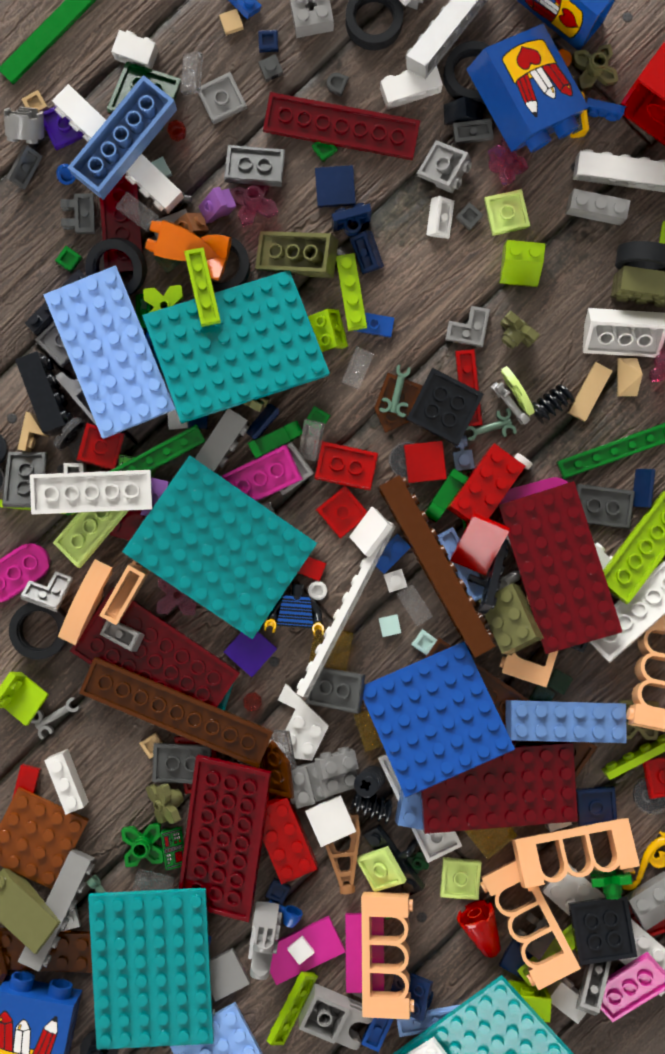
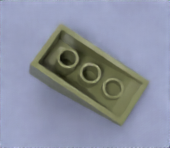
M260 231L255 269L278 273L290 271L293 275L334 278L339 240L331 233Z
M3 868L0 871V923L34 954H38L61 922L24 876L7 868Z

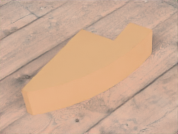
M96 559L93 561L69 608L58 638L76 646L104 596L103 589L112 574V567Z
M133 560L125 569L99 616L117 625L151 571Z

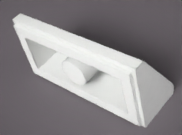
M442 196L431 199L427 236L450 238L454 200Z

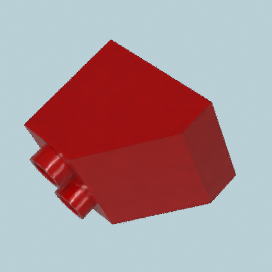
M665 41L620 103V105L626 106L623 114L624 117L664 146Z

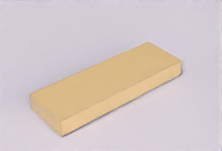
M595 362L580 388L575 402L572 403L568 414L585 422L612 370Z

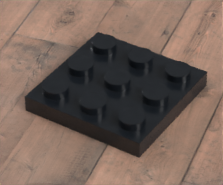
M432 368L406 420L458 446L484 394Z
M622 895V898L614 900L599 898L568 903L579 965L637 957L626 895Z

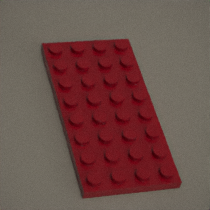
M575 482L566 483L500 504L499 508L504 524L510 528L508 537L532 613L544 637L541 641L545 654L622 633L623 631Z
M112 587L89 621L76 646L73 645L70 651L90 665L94 657H98L217 707L240 672L135 600L132 601L119 622L145 634L138 651L131 652L100 635L106 619L99 615L115 587Z
M573 743L514 746V751L421 791L424 834L577 822Z
M197 755L179 889L206 888L208 912L249 923L252 919L272 771Z

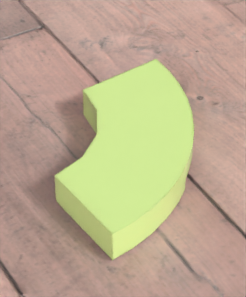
M507 366L501 369L504 381L512 391L519 406L529 416L535 413L528 395L513 372Z

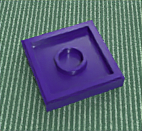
M55 106L44 111V127L57 151L83 139L82 136L84 134L80 130L76 132L69 125L70 121L66 117L61 118L54 110Z
M259 631L253 639L241 632L226 648L224 653L248 675L253 677L277 650V647Z

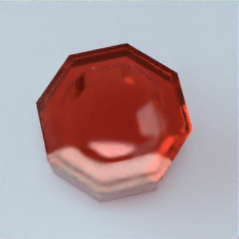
M174 120L169 123L167 132L172 140L179 142L186 136L187 130L181 121Z
M249 692L243 699L244 707L249 711H257L262 705L261 696L256 692Z

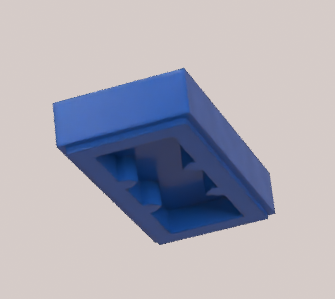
M365 313L367 328L354 330L356 332L391 338L394 318Z

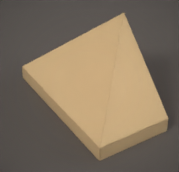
M617 358V397L638 395L643 373L637 358Z

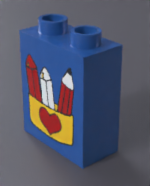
M517 0L576 50H581L605 21L615 0Z
M544 23L484 48L466 69L511 152L527 145L530 153H533L547 145L552 140L549 135L554 132L558 139L570 135L580 127L576 118L589 107Z
M18 971L12 973L11 976L8 975L0 985V1054H70L82 990L72 988V982L65 979H53L49 983L34 981L35 976L29 972Z

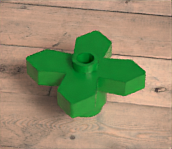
M160 823L149 824L143 834L135 826L122 828V841L131 846V849L124 855L126 867L137 866L143 858H146L151 864L164 862L163 849L154 844L161 836Z
M619 869L611 872L592 871L590 873L592 887H602L603 894L609 900L622 898V885L633 884L630 872L623 873Z

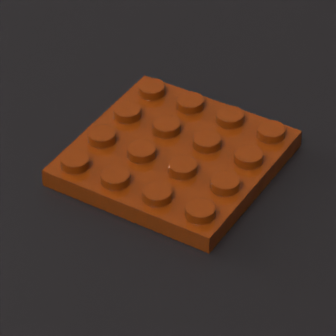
M19 787L0 823V866L52 889L69 852L72 849L74 850L89 819L75 812L65 814L62 806Z

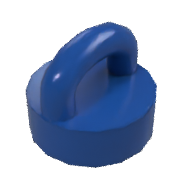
M62 164L56 170L59 182L65 185L72 184L76 179L67 168L69 164Z

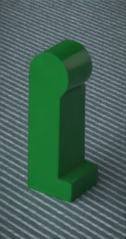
M294 421L261 438L248 442V445L257 459L294 441V439L303 435L304 432L298 421Z
M456 469L450 471L447 479H445L425 511L429 519L435 523L440 519L461 487L468 480V477Z

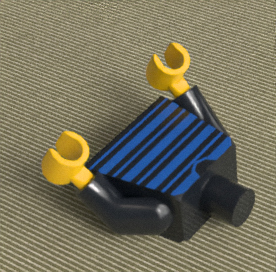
M292 584V595L284 594L269 614L268 620L265 622V631L268 626L273 627L272 633L276 631V626L312 628L314 636H316L315 631L319 629L322 631V635H324L322 612L315 600H312L310 596H303V584Z

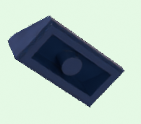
M365 230L350 238L362 274L384 267L371 231Z
M268 404L249 426L246 433L254 440L260 438L280 414V410L272 404Z
M655 469L635 470L633 507H652Z

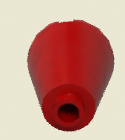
M485 900L471 902L465 906L466 910L463 912L459 911L457 915L458 924L485 957H496L501 950L494 907L492 903L489 902L488 904Z

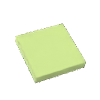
M522 189L484 198L492 236L530 227Z
M388 846L357 857V863L374 892L404 884L407 880Z
M443 857L440 897L479 900L481 860Z

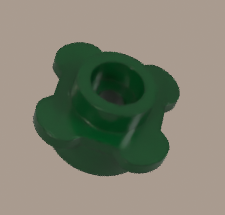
M417 852V854L407 858L408 863L416 874L423 869L427 870L429 867L422 852Z

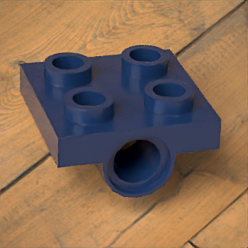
M358 203L353 208L347 210L346 208L335 210V213H332L333 231L336 232L344 229L345 234L349 237L358 235L361 231V224L368 223L371 220L372 210L370 203ZM355 223L358 227L355 230H351L348 228V225Z
M408 972L411 979L408 992H411V999L415 1001L414 1012H411L410 1017L423 1022L426 1018L427 1009L430 1007L433 999V991H431L433 981ZM394 974L392 992L400 991L405 987L403 979Z

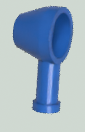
M279 904L278 912L283 914V924L286 927L294 928L302 918V910L293 905L283 906Z

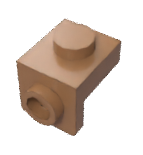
M185 213L174 222L194 234H204L209 230L202 213Z

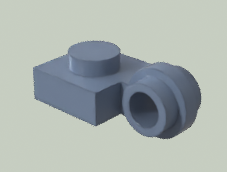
M463 435L458 446L455 445L456 448H459V451L452 453L454 468L457 471L475 468L472 449L464 450V447L468 446L466 435Z

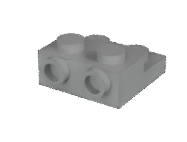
M435 140L417 175L420 178L435 183L436 187L453 193L455 189L458 190L460 188L463 174L470 171L472 166L471 158L468 152Z
M341 747L337 749L338 752L332 754L331 752H324L320 754V757L314 759L322 797L354 789V781L357 777L356 769H359L355 750L349 747Z
M315 761L291 767L294 798H290L292 804H296V808L313 805L317 801L334 797V795L322 797Z

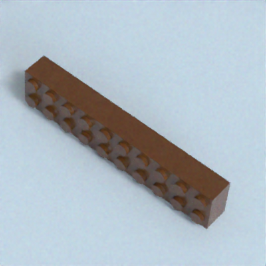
M398 475L380 485L378 490L463 642L465 641L470 654L476 658L496 647L493 643L496 639L492 632L484 627L486 621L482 614L474 609L477 605L472 596L465 593L464 590L467 587L463 580L455 575L458 571L453 562H448L445 556L448 553L444 546L439 545L436 541L439 537L434 528H429L426 523L429 521L424 511L420 512L417 507L420 503L415 494L411 495L407 489L410 487L405 477L401 478Z

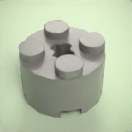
M19 107V110L11 111V108L4 109V127L7 141L17 142L19 140H26V143L37 144L38 140L43 139L45 136L44 112L40 111L38 113V109L30 107Z

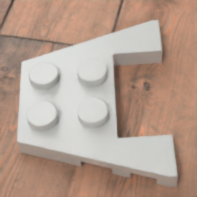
M285 684L278 701L295 708V711L279 743L276 744L288 758L312 761L329 725L289 685Z

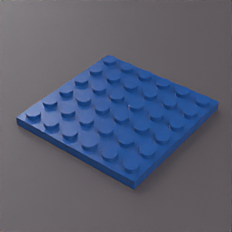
M465 641L364 685L362 698L405 798L515 750Z

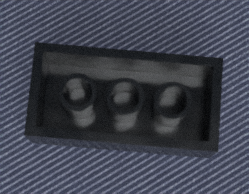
M38 351L15 359L42 432L55 436L73 429L72 423H74V418L65 406L68 403L65 395L61 394L59 390L61 384L56 379V376L54 377L52 371L54 365L51 359Z

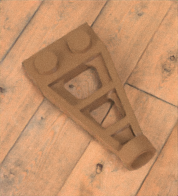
M356 813L349 814L356 828V832L349 835L351 838L349 849L347 851H337L333 842L325 845L339 882L340 894H352L355 892L354 878L360 840L359 817ZM349 856L350 869L341 871L337 859Z

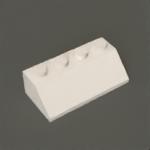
M588 308L584 323L583 353L659 358L665 340V313Z

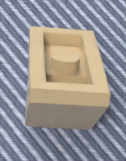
M26 412L18 450L31 452L36 442L34 434L49 436L42 432L36 415Z

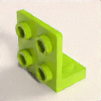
M325 309L308 316L321 352L348 347L339 310Z
M10 671L0 686V708L6 709L23 725L27 726L49 694L24 673Z

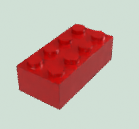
M494 443L481 458L447 509L467 523H469L473 513L489 519L523 471L525 465Z
M278 796L269 800L263 842L282 885L317 870L318 862L290 798Z

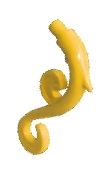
M660 831L661 836L652 841L646 848L636 880L632 882L633 884L622 885L623 890H634L640 884L649 862L658 869L665 867V852L658 850L660 847L665 846L664 832ZM656 851L659 853L658 857H654Z

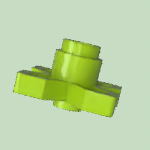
M181 285L170 286L164 296L155 288L143 289L144 301L154 307L150 312L160 310L165 305L167 307L176 305L184 298Z

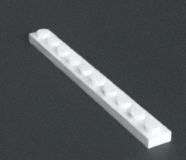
M389 522L393 527L373 554L362 560L360 564L361 570L358 575L353 577L350 591L346 592L343 596V604L340 610H336L332 626L326 629L323 643H320L316 648V656L308 664L305 678L299 681L296 694L308 698L396 528L393 523Z

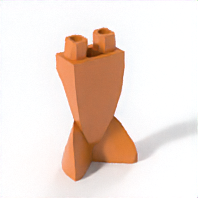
M166 220L151 221L150 231L159 233L158 239L156 241L148 238L145 249L153 252L158 257L186 261L184 251L204 247L210 278L217 281L222 278L231 248V237L217 234L206 235L200 238L175 223Z

